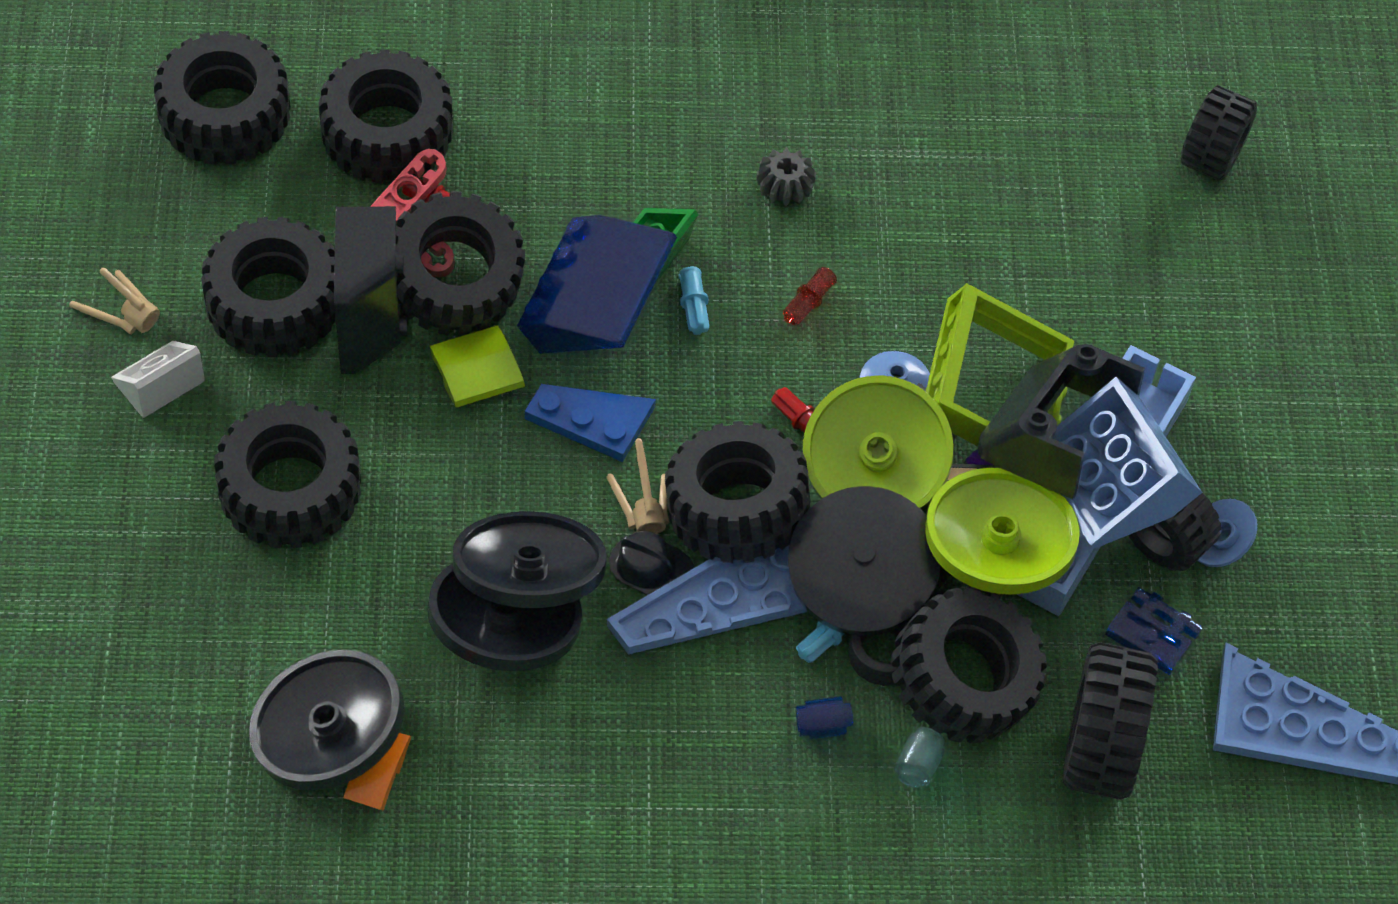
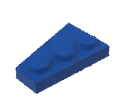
M541 384L525 410V419L623 462L653 412L656 399Z

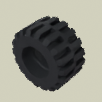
M1220 85L1214 87L1204 99L1189 129L1181 151V164L1218 181L1222 180L1230 172L1248 137L1257 113V102Z
M1201 493L1175 516L1128 535V537L1146 557L1153 560L1157 565L1172 571L1179 570L1181 572L1187 568L1189 569L1217 542L1221 536L1220 530L1222 527L1218 520L1219 515L1213 508L1211 501Z

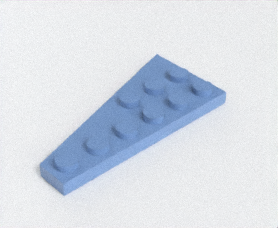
M787 546L783 550L780 548L776 549L773 556L765 559L763 556L756 557L754 562L743 563V560L723 563L718 557H714L713 560L709 559L607 619V627L628 654L808 611L803 607L792 587L788 566L789 546Z
M1225 643L1222 653L1213 743L1214 751L1398 784L1397 730L1381 723L1382 718L1368 713L1366 716L1348 707L1349 702L1296 676L1289 678L1269 668L1271 664L1259 658L1254 661L1238 653V648Z

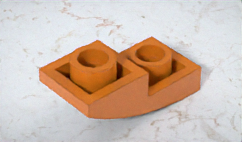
M399 733L392 747L377 764L361 776L349 781L343 798L384 811L395 775L400 773L411 736Z

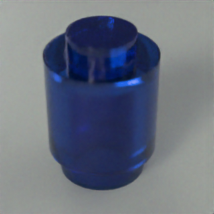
M842 696L804 701V705L795 706L799 737L809 736V739L847 735V727L853 726L851 704L843 703Z

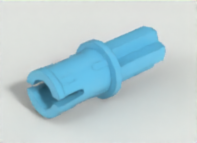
M691 266L680 270V274H678L683 294L680 304L685 309L689 331H692L694 335H700L702 332L709 330L706 309L709 299L708 295L703 291L701 270Z
M818 621L817 628L797 645L798 655L801 659L811 663L830 646L840 644L845 633L833 630Z

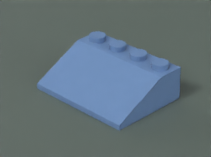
M1117 377L1057 426L1053 439L1085 452L1077 494L1073 500L1066 496L1064 497L1076 514L1080 530L1094 549L1175 516L1203 493L1140 397Z

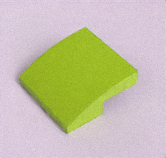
M498 325L430 346L432 359L443 376L444 387L456 408L525 387L514 355Z

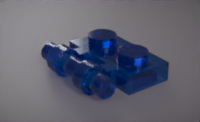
M1138 587L1131 599L1142 606L1141 609L1127 601L1108 626L1105 635L1126 648L1151 653L1158 660V668L1170 675L1192 643L1191 640L1181 634L1184 632L1196 640L1204 627L1193 621V616L1184 610L1179 612L1163 602L1164 597L1156 592L1150 594L1141 587ZM1155 614L1159 616L1163 620L1170 623L1171 626L1169 627L1165 625L1161 621L1154 618L1153 615Z

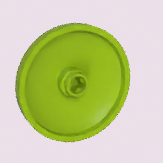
M866 376L851 380L837 387L818 404L806 426L803 439V454L807 461L810 483L821 499L842 489L872 486L896 492L908 498L923 510L930 505L935 493L948 480L953 463V438L949 422L942 408L922 388L909 381L892 376Z
M981 468L959 474L939 488L928 508L925 534L928 546L937 562L959 581L986 592L1024 594L1053 584L1068 571L1077 552L1080 530L1076 514L1063 495L1002 468Z

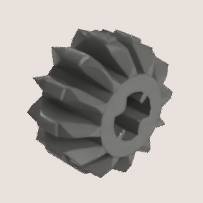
M787 146L783 153L772 149L769 157L762 158L759 171H757L756 181L760 185L761 196L770 195L771 204L780 200L783 201L786 207L792 200L800 205L803 197H810L813 183L816 180V172L812 168L811 158H802L801 150L796 153H790Z

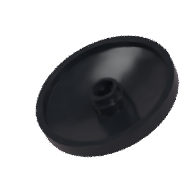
M872 486L842 489L829 494L815 503L797 524L788 552V566L792 587L803 607L820 623L849 635H880L904 626L933 597L940 578L941 565L933 556L926 539L927 516L908 498L891 490Z
M508 512L481 519L460 533L453 546V570L456 578L466 589L485 600L519 608L554 607L581 599L599 586L606 571V549L602 540L595 532L573 519L545 512Z
M453 563L442 570L434 580L427 608L431 628L444 646L466 661L485 668L501 671L533 670L559 660L575 644L582 621L580 599L564 605L546 608L511 607L485 600L470 592L459 582L453 570Z
M332 650L309 656L280 673L261 694L254 707L249 726L252 750L266 773L288 787L302 790H321L345 784L371 769L392 747L404 718L403 694L388 667L369 654L354 650Z

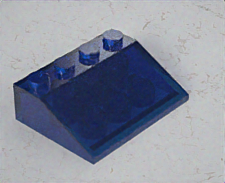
M603 215L573 217L567 225L558 247L553 252V256L544 274L539 279V284L529 303L525 306L524 313L517 327L540 354L623 348L677 239L676 235L673 232Z

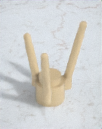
M101 268L100 273L127 298L121 308L124 320L75 301L69 303L71 308L121 327L129 334L134 333L136 329L141 333L149 331L155 325L160 315L159 309L150 303L120 270L115 271V276H113L106 268Z
M638 438L635 440L644 498L636 501L633 511L614 475L608 474L607 480L627 517L629 529L636 528L637 532L650 531L658 534L665 530L666 524L669 523L665 474L661 475L659 503H657V499L653 498L651 494L643 442Z

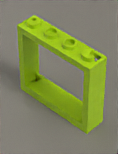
M965 284L947 299L926 392L942 408L949 422L951 432L978 446L980 435L990 421L953 403L971 322L973 321L1044 360L1072 348L1074 340L981 290ZM1065 387L1047 412L1055 418L1057 426L1061 422V415L1059 413L1062 400L1067 393V387Z

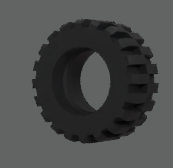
M219 31V35H210L208 32L200 34L199 39L192 40V38H189L182 42L180 49L175 47L166 55L167 61L163 60L160 63L153 86L159 124L161 125L164 137L171 141V146L178 152L182 153L185 151L186 157L196 161L201 158L204 159L206 164L217 165V162L234 165L237 160L241 159L247 162L256 158V153L261 152L263 154L272 148V141H279L284 134V128L289 123V110L291 109L287 73L284 65L280 63L279 56L273 50H267V45L257 39L251 41L250 36L241 33L234 36L230 35L229 31ZM220 88L238 89L250 95L245 101L229 108H208L195 102L203 94Z
M390 49L380 50V53L371 54L368 51L361 53L360 58L356 60L352 57L343 62L342 69L337 67L329 75V81L327 80L323 84L320 91L321 98L319 99L322 142L326 146V152L329 157L337 161V166L348 173L351 170L356 178L365 180L367 177L371 178L373 183L383 184V180L394 181L416 155L423 150L435 149L443 156L447 153L448 144L452 141L453 136L450 88L447 81L442 78V74L434 66L428 68V62L418 56L415 59L411 58L410 53L399 51L398 54L390 53ZM382 106L399 107L414 114L407 122L393 127L372 126L358 119L365 112ZM435 161L431 165L426 162L424 163V169L427 171L436 166Z
M451 191L450 197H443L442 193L432 194L427 203L422 199L411 205V212L404 211L397 220L396 252H403L404 274H397L396 279L398 305L403 303L402 313L407 315L408 319H412L414 316L419 319L418 326L426 330L430 328V325L439 328L438 334L449 335V330H458L459 335L470 334L472 327H476L478 331L490 327L491 319L499 321L504 317L507 308L512 307L516 300L525 264V250L522 249L523 239L520 231H513L515 222L508 214L501 216L499 214L501 207L492 201L487 205L481 202V196L472 194L471 198L461 197L462 192ZM441 241L459 242L478 251L485 259L489 270L482 279L472 284L461 286L449 285L437 280L425 269L421 256L431 246Z
M268 217L257 218L255 223L249 224L248 221L238 224L237 230L234 232L228 230L220 236L221 243L215 242L208 251V257L203 261L202 265L203 276L201 281L209 322L213 324L214 331L220 338H227V344L238 350L244 347L245 353L258 356L259 352L266 353V357H278V353L287 352L289 356L299 353L298 349L303 346L306 349L318 343V336L324 338L332 330V324L336 323L334 309L335 249L331 243L325 242V236L318 230L313 229L310 231L309 225L297 221L295 224L290 223L289 218L278 217L277 220H268ZM266 274H286L304 283L294 294L279 300H259L242 292V289L250 281Z
M285 401V405L275 406V402L265 404L264 409L257 412L253 409L245 413L244 421L236 420L228 428L229 436L224 435L218 444V453L215 455L214 460L219 500L221 501L222 510L226 518L231 519L232 526L239 533L244 534L247 531L248 539L256 543L266 540L269 547L281 548L282 544H291V548H300L303 542L311 541L312 544L323 541V535L327 532L330 535L335 534L342 528L341 520L346 522L353 515L354 505L359 502L361 494L358 448L355 439L351 438L348 427L342 422L337 423V416L328 410H324L321 413L318 406L306 403L305 407L297 406V401ZM283 458L306 459L323 470L313 483L291 492L273 491L261 486L254 480L262 468L273 461Z
M734 421L733 425L723 426V423L713 425L710 431L705 432L701 430L692 436V441L686 440L677 449V453L671 457L668 463V470L665 473V487L670 522L673 525V531L679 539L684 541V545L694 552L700 550V555L713 560L714 557H718L723 563H733V560H743V563L754 562L756 557L763 556L764 559L775 554L776 549L780 548L783 550L790 545L793 532L800 519L810 509L811 503L807 461L793 440L789 437L785 439L784 434L774 428L767 430L763 424L753 422V425H744L743 421ZM735 484H751L765 489L753 497L741 500H725L712 496L713 493L721 488Z
M967 587L963 592L962 589L955 588L947 590L943 595L938 594L930 599L904 625V629L895 640L896 649L892 652L891 664L893 667H897L892 673L895 687L900 686L902 693L898 696L904 706L910 705L914 711L912 716L919 723L922 720L930 725L929 731L938 736L944 732L947 734V739L960 743L966 738L969 743H981L986 738L992 740L1000 736L1036 705L1040 698V691L1045 687L1047 677L1042 671L1047 668L1045 653H1040L1043 643L1039 634L1034 635L1031 630L1033 623L1027 616L1023 618L1017 612L1018 607L1010 601L1007 603L1000 600L1001 596L996 593L987 592L983 595L981 590ZM945 639L966 642L975 647L985 657L993 674V692H984L970 688L953 674L944 654Z
M1101 642L1090 645L1078 688L1063 768L1062 782L1070 790L1117 800L1128 798L1132 794L1145 747L1157 680L1158 660L1151 653Z

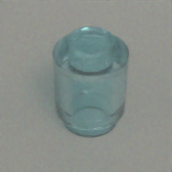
M920 727L915 733L909 735L894 766L896 773L899 775V780L905 785L918 788L919 786L930 784L945 753L943 747L945 740L938 732L926 727Z

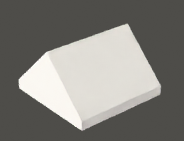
M177 341L169 342L111 377L115 385L143 418L205 381L201 355L197 346Z

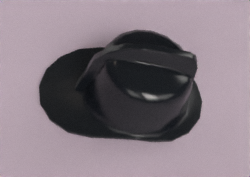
M639 531L628 537L624 536L612 549L609 558L610 570L615 578L646 595L651 594L695 568L688 555L666 543L658 534L650 531Z

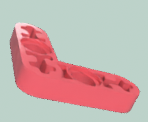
M435 149L421 151L376 199L371 207L396 206L397 226V220L404 211L411 212V205L420 199L425 200L444 179L447 171L444 156ZM435 161L437 171L435 172L430 169L423 175L425 171L424 163L426 162L431 165ZM422 175H423V182H424L425 185H422L421 181L419 180V178H420ZM403 185L414 186L417 189V194L414 198L403 200L397 195L399 188ZM444 241L436 243L429 248V251L437 257L444 254V265L437 263L433 266L431 256L427 252L422 254V264L433 277H445L452 272L455 264L454 254Z

